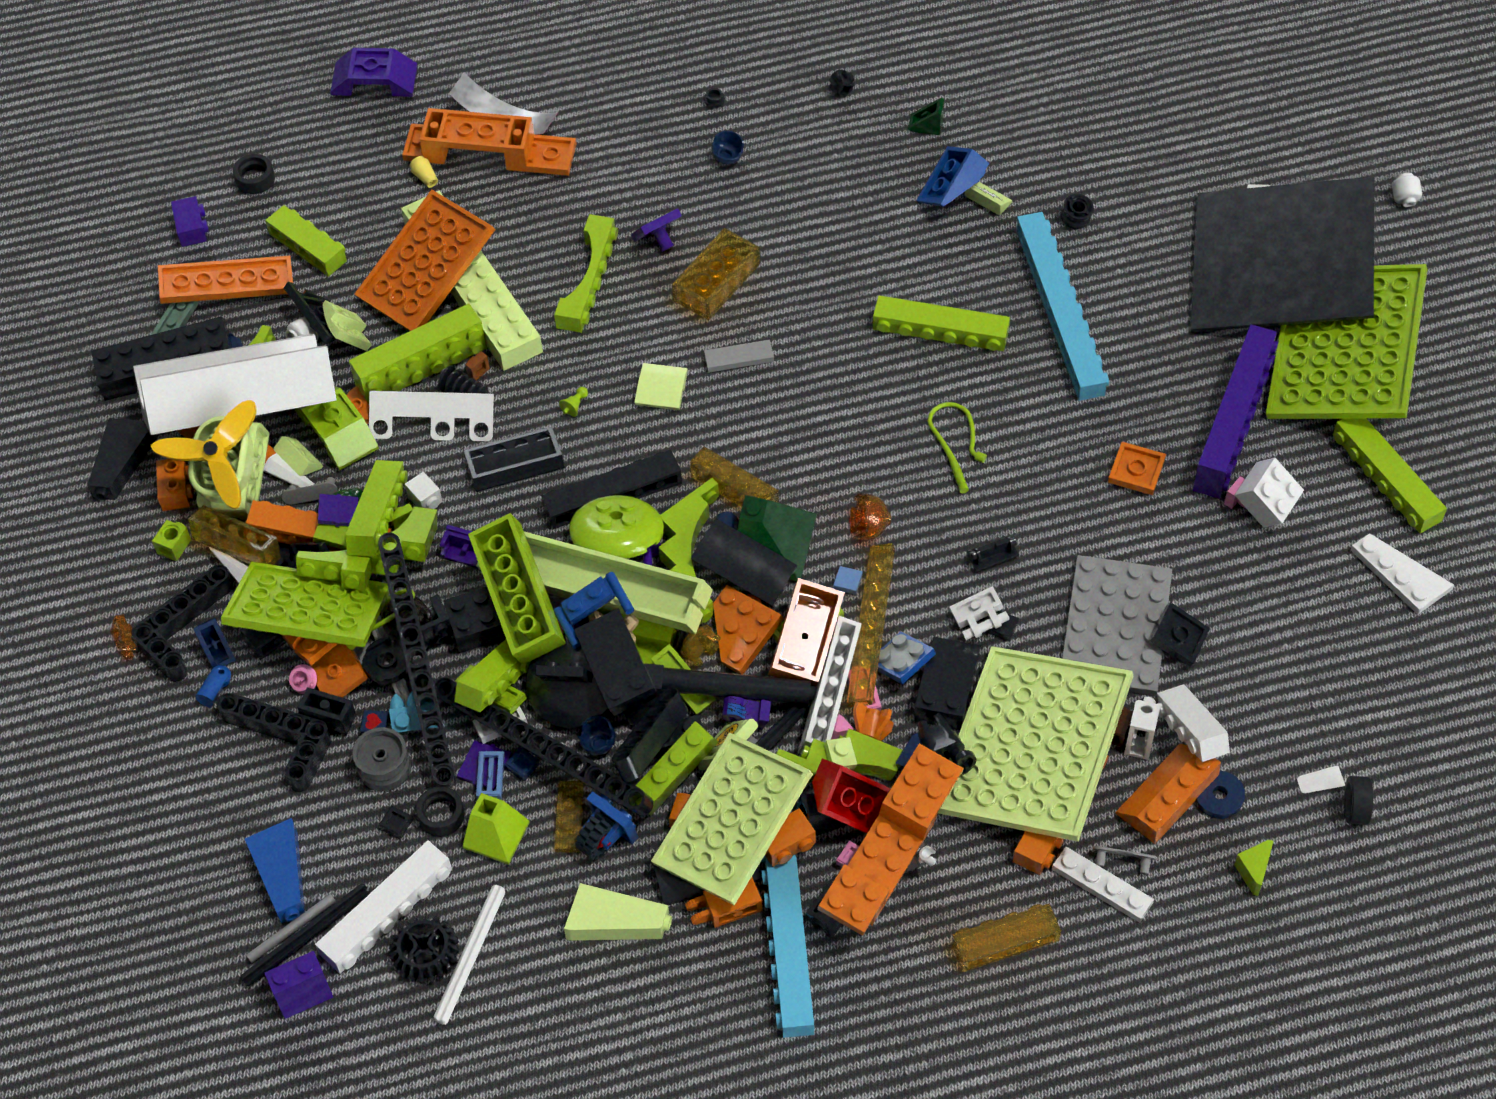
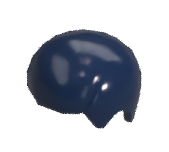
M721 131L714 137L711 153L714 159L722 164H734L740 160L743 154L744 141L734 131Z
M601 715L591 716L582 722V733L578 738L584 751L591 755L606 754L616 741V731L608 718ZM596 719L594 722L587 724L589 720Z

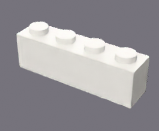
M1184 684L1157 693V704L1160 705L1159 716L1167 721L1171 730H1175L1180 741L1188 745L1192 754H1195L1204 762L1230 753L1227 731Z

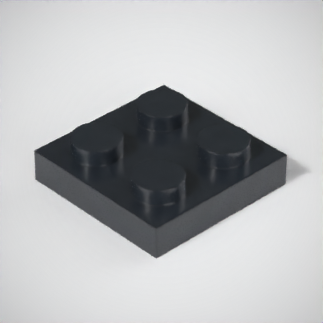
M1170 602L1166 605L1149 641L1186 666L1191 667L1196 661L1210 628Z

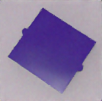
M319 494L318 524L335 525L336 527L349 526L358 505V497L341 496V494Z
M474 740L457 774V778L473 783V786L476 787L479 751H504V764L510 759L512 753L497 748L494 744L488 745ZM485 757L483 787L487 788L489 757ZM498 757L494 759L493 790L497 786Z

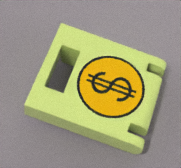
M754 719L728 722L714 737L719 743L697 765L698 768L706 770L729 733L747 740L758 728L757 722Z

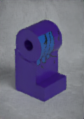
M737 696L725 697L722 719L729 723L754 719L758 724L757 729L763 730L769 722L771 701L761 700L757 702Z

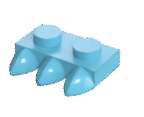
M413 692L409 694L406 706L402 698L394 694L389 709L392 729L398 733L421 730ZM425 702L421 706L423 711H430L434 708V704L431 702ZM431 725V726H429L427 729H429V728H436V727H438V726H436V725Z

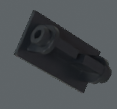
M1006 536L1004 539L979 548L974 547L973 550L966 552L975 571L1019 556L1015 548L1017 542L1014 536Z

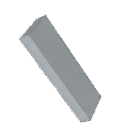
M770 340L704 350L708 373L774 362Z

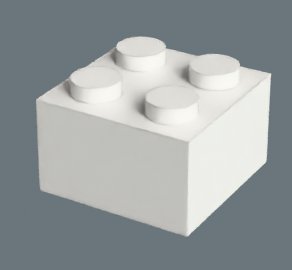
M1274 457L1256 462L1235 493V496L1264 528L1282 524L1304 489Z

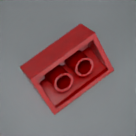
M823 758L812 781L818 812L865 833H868L877 819L882 802L891 790V788Z

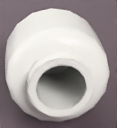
M1412 173L1398 175L1392 182L1394 201L1398 204H1403L1404 207L1414 206L1422 197L1420 179L1417 176H1413Z
M301 317L287 326L286 339L315 334L317 342L319 335L310 327V323L305 317Z

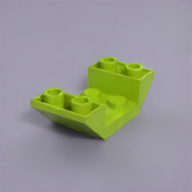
M334 387L336 401L294 409L305 425L310 424L323 441L328 456L340 471L379 449L362 415L343 390L339 387Z

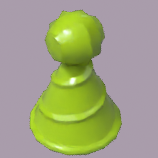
M580 386L576 390L577 394L559 401V406L564 414H569L573 417L577 416L581 398L584 399L588 396V390L585 387Z

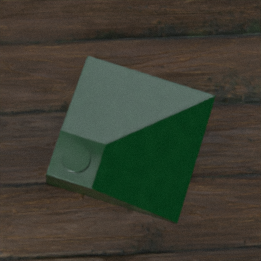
M745 495L738 531L798 565L790 581L797 582L798 578L802 579L817 514L774 501Z

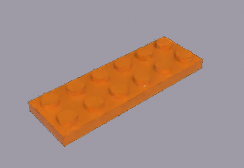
M290 256L158 265L160 304L287 294L284 290L286 283H293Z

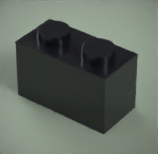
M308 687L297 707L299 714L322 720L326 723L328 730L345 735L348 734L357 715L352 700Z

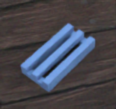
M479 751L477 800L481 793L502 800L504 751ZM485 757H489L487 791H483ZM498 757L496 791H493L494 759Z

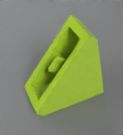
M1266 840L1237 854L1234 866L1252 894L1256 896L1259 895L1274 842L1272 840Z

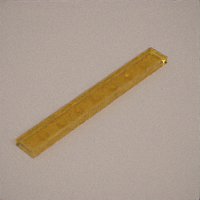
M893 543L870 546L859 623L862 624L854 651L847 697L849 707H854L855 702H860L865 706L873 704L895 553Z

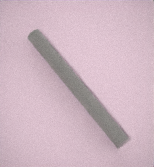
M329 894L246 954V957L253 963L333 905L336 900Z

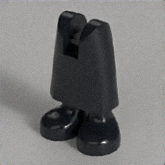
M940 713L933 715L936 726L929 728L925 719L918 721V731L923 746L945 757L944 751H946L949 758L955 764L964 768L961 775L966 774L974 767L977 761L974 753L970 750H964L965 745Z

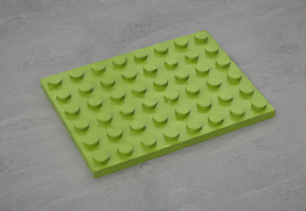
M1427 265L1374 266V318L1281 325L1266 409L1267 419L1407 418L1427 277Z

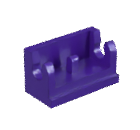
M447 525L439 546L442 547L440 557L478 568L476 567L478 560L468 536L473 531Z

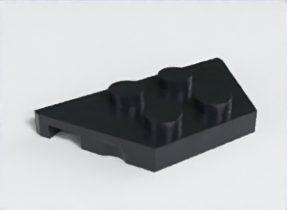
M287 282L284 290L299 308L300 314L308 320L310 327L317 332L325 344L337 340L326 323L323 311L324 301H331L307 289L301 293L294 287V283Z

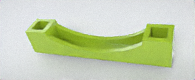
M589 214L584 228L585 244L590 245L592 250L591 261L583 280L577 288L566 298H560L554 314L557 329L582 333L584 325L588 324L590 307L593 308L595 305V292L600 290L602 273L605 274L607 257H611L612 242L613 240L616 241L618 236V228L615 227L614 218Z

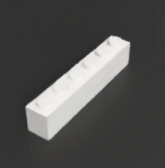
M841 616L837 618L820 680L815 687L814 701L812 700L798 750L800 754L804 746H809L813 739L825 743L826 740H831L862 623Z
M429 840L426 841L315 944L319 955L340 974L345 969L351 968L357 958L364 951H369L382 934L390 932L397 920L402 916L408 915L420 899L426 898L439 881L442 882L449 876L452 870L449 858Z

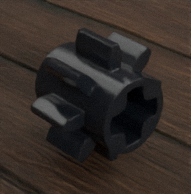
M845 69L837 70L829 78L831 83L829 87L832 93L837 92L838 96L847 95L855 87L853 82L855 78L851 72L847 73Z

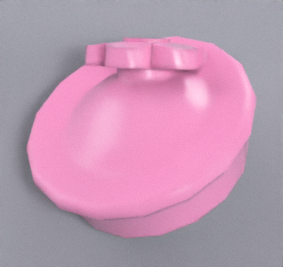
M300 664L291 671L289 683L295 692L304 694L307 687L312 689L316 687V672L311 666Z

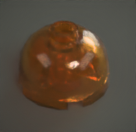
M858 493L853 500L857 501L856 507H851L850 531L851 533H856V536L853 537L854 539L874 540L880 537L886 530V527L890 525L891 514L888 512L885 502L878 496Z

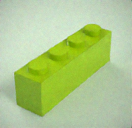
M283 205L265 220L271 236L329 277L347 262L345 247L339 241L335 242L325 231L318 230L311 221L304 220L294 209L291 210Z
M505 639L457 681L454 702L481 712L488 705H491L500 694H503L512 683H516L522 674L528 672L531 661L525 664L519 662L512 655L507 639Z
M696 721L636 785L653 799L654 806L649 813L651 816L719 743ZM642 797L636 800L637 805L641 803Z

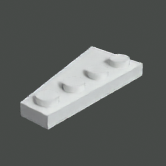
M1370 533L1351 547V551L1417 615L1453 590L1454 584Z

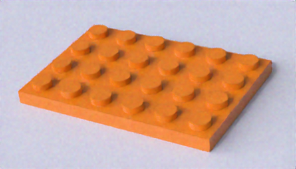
M431 189L355 292V295L399 325L412 331L430 320L496 229Z

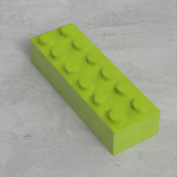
M466 304L350 359L349 364L355 386L359 388L369 404L370 391L399 392L403 388L418 383L430 375L441 372L447 366L460 363L462 360L478 354L480 351L487 349L482 321L472 306Z
M509 513L469 533L468 536L512 655L519 662L525 664L566 644L521 523Z

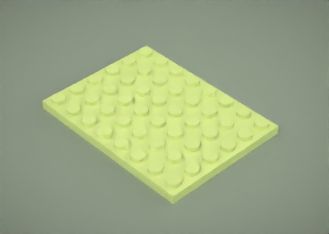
M991 646L958 735L965 745L964 750L972 751L977 761L969 772L960 775L938 813L1079 842L1133 679V671Z

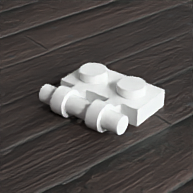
M993 586L950 606V610L960 629L967 625L970 626L969 629L962 631L966 640L974 636L978 638L982 636L983 632L993 627L997 629L1002 626V623L1010 620L1006 611L998 615L996 614L997 611L1003 609V605ZM986 616L990 617V619L979 624L976 622Z

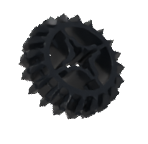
M427 914L423 920H420L415 915V922L410 923V921L406 920L405 928L399 926L397 928L399 935H392L393 943L389 944V950L392 952L389 955L390 960L394 962V969L396 971L400 970L399 973L403 978L408 976L409 981L413 982L418 977L421 984L424 983L425 978H429L430 982L433 983L435 975L443 979V970L451 972L452 967L450 963H456L457 957L455 955L459 954V947L457 946L459 943L458 937L455 936L454 929L449 927L448 922L445 920L440 922L439 917L435 916L430 921ZM442 939L444 941V948L439 955L436 948L438 947V942ZM411 944L412 950L410 956L406 959L404 952L407 945Z

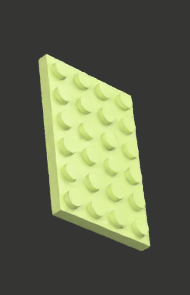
M729 733L651 862L657 867L735 905L813 773L803 766Z

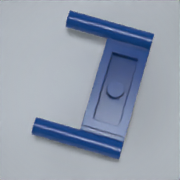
M614 572L607 573L605 578L600 576L561 602L562 606L554 609L556 618L573 649L580 647L581 644L572 625H575L614 599V597H617L625 614L628 615L634 612V608Z

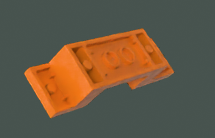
M428 108L424 125L411 123L402 157L403 161H412L418 156H423L430 163L445 164L449 148L504 153L506 170L569 176L576 148V138L535 135L532 117Z
M919 743L882 802L877 819L849 864H844L817 910L863 936L869 925L873 926L935 823L938 811L964 768Z

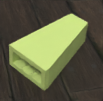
M580 883L564 931L566 939L571 941L662 939L665 930L669 931L672 916L669 915L668 905Z

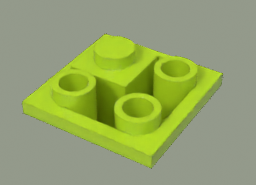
M481 793L470 813L463 849L509 865L530 821L505 801Z

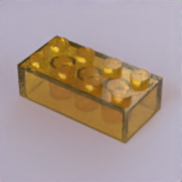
M724 228L672 284L673 301L709 321L760 265V247Z

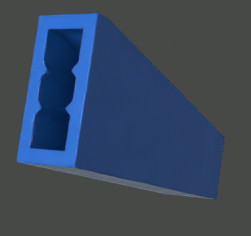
M292 818L245 838L281 924L286 921H293L305 912L298 832Z

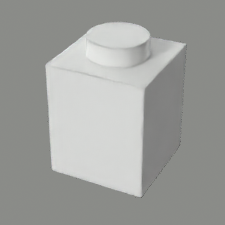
M424 472L405 483L408 498L417 507L435 509L442 503L440 489Z

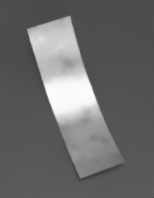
M465 72L449 92L459 104L470 112L532 117L535 135L544 134L558 113H538L512 106L485 91L469 78Z

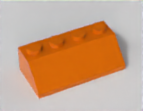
M1179 744L1116 811V815L1152 843L1156 844L1219 775L1221 762L1216 758L1202 762L1195 754L1190 752L1188 745Z

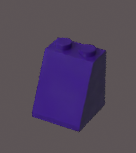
M314 951L265 972L270 988L285 1019L333 998Z

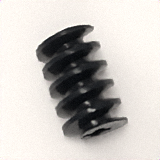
M453 365L447 366L439 378L438 387L442 393L488 394L487 386L483 387L481 382H476L474 378H469L468 374H462V371L456 370Z

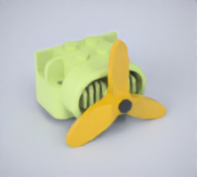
M252 400L241 402L226 416H217L205 421L197 429L194 439L165 438L151 444L152 450L162 457L190 461L188 468L189 480L197 491L196 500L198 507L201 509L200 515L202 517L247 520L252 501H259L270 433L261 423L253 422L257 413V406Z

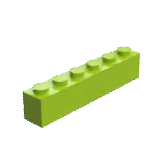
M878 295L873 314V330L962 344L969 347L986 348L993 351L1005 350L1010 317L880 295Z
M1366 418L1341 419L1336 422L1333 433L1335 441L1345 448L1350 458L1356 461L1363 469L1365 475L1376 483L1379 491L1391 500L1394 508L1407 518L1410 526L1415 527L1419 533H1422L1443 521L1447 510L1445 505Z
M375 461L345 534L347 555L376 556L379 548V538L383 534L388 533V523L393 520V510L397 509L398 497L402 496L403 484L407 483L408 474L407 471H404L403 461Z

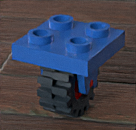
M592 791L586 800L593 814L580 830V835L577 836L575 845L577 849L590 859L596 860L599 856H603L604 851L607 852L620 837L633 845L638 839V835L635 830L636 825L631 821L632 816L622 808L617 810L612 806L613 802L604 794L599 796Z

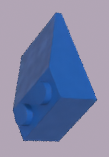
M947 146L916 201L918 203L944 207L978 183L984 176L989 162L973 149Z

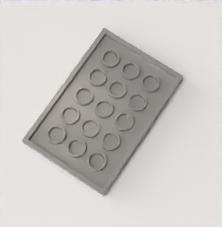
M1078 555L1062 659L1133 671V679L1128 692L1157 696L1162 649L1149 640L1169 601L1172 569Z

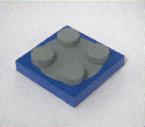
M900 631L867 662L874 670L903 685L936 653L934 648Z

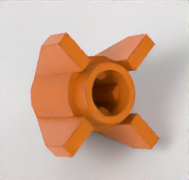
M855 702L853 716L856 731L882 741L892 732L894 722L890 721L892 710L884 709L879 711L867 708V706L860 702Z

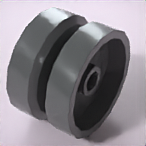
M386 727L373 728L364 732L356 740L353 747V761L362 783L369 789L390 791L399 787L407 780L411 771V758L402 735L397 731Z

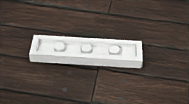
M1068 847L1064 848L1052 866V870L1139 923L1153 904V898Z

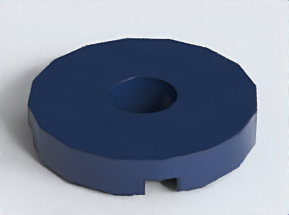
M1219 771V775L1197 797L1195 802L1204 814L1212 818L1225 819L1240 811L1245 800V789L1242 782L1235 775L1227 771ZM1221 790L1226 794V797L1218 799L1213 795V792Z

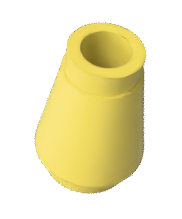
M418 156L411 161V172L427 187L431 188L438 183V179L427 158Z

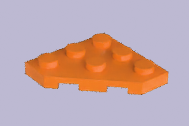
M726 585L713 602L721 662L724 666L738 674H744L784 618L780 613Z

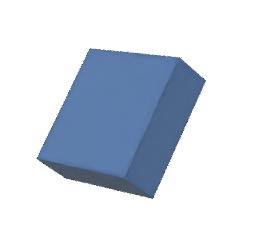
M840 566L833 589L856 595L863 571Z

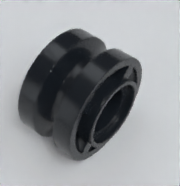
M1082 194L1068 196L1061 210L1063 223L1073 229L1086 227L1094 211L1093 202Z

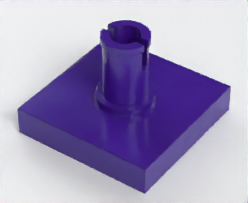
M677 208L640 227L631 236L634 242L650 234H654L663 252L674 246L665 228L682 215Z

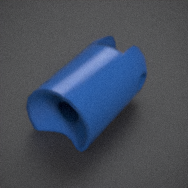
M218 665L211 670L195 696L200 704L212 708L222 689L230 682L231 671L229 668Z

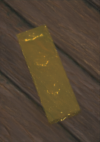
M559 781L555 852H580L575 845L576 838L580 835L579 832L582 829L584 783L580 781Z

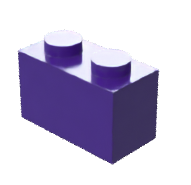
M196 196L171 201L181 246L185 247L207 242L206 233L209 232L207 220L202 218L206 216L203 203L199 204Z

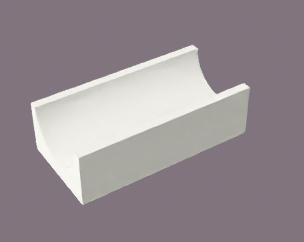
M315 334L133 366L143 419L151 435L201 426L210 418L226 416L234 407L247 400H252L256 403V415L337 400L328 348L326 345L317 347Z

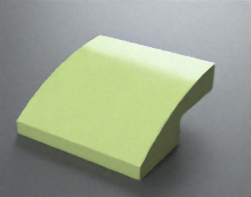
M325 300L323 303L324 316L333 336L336 339L368 351L372 344L362 333L367 326L356 313Z
M643 363L636 391L635 405L680 410L688 369Z

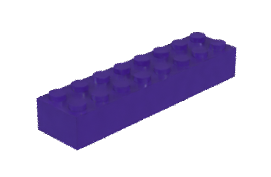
M1250 324L1198 463L1193 491L1220 499L1222 491L1228 490L1231 474L1234 473L1238 455L1240 456L1242 452L1243 441L1247 438L1250 422L1254 419L1257 403L1260 402L1263 393V386L1266 385L1270 368L1272 369L1275 353L1279 342L1275 341L1276 331Z

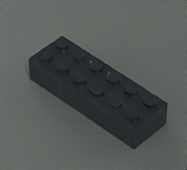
M220 316L92 351L97 386L105 401L137 393L138 389L133 366L231 349L232 344L228 328L223 317Z

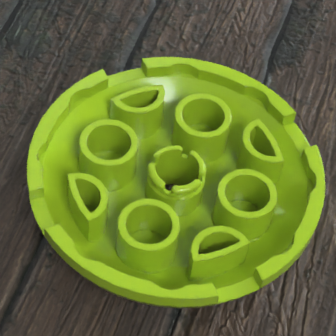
M613 495L594 499L578 509L571 519L569 532L571 540L576 546L627 559L642 555L647 552L648 547L653 544L657 545L663 537L664 523L659 512L647 502L630 496Z

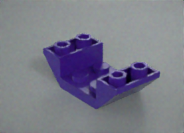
M352 48L336 61L330 94L351 96L353 84L390 85L392 96L413 97L418 65L415 61L394 48Z

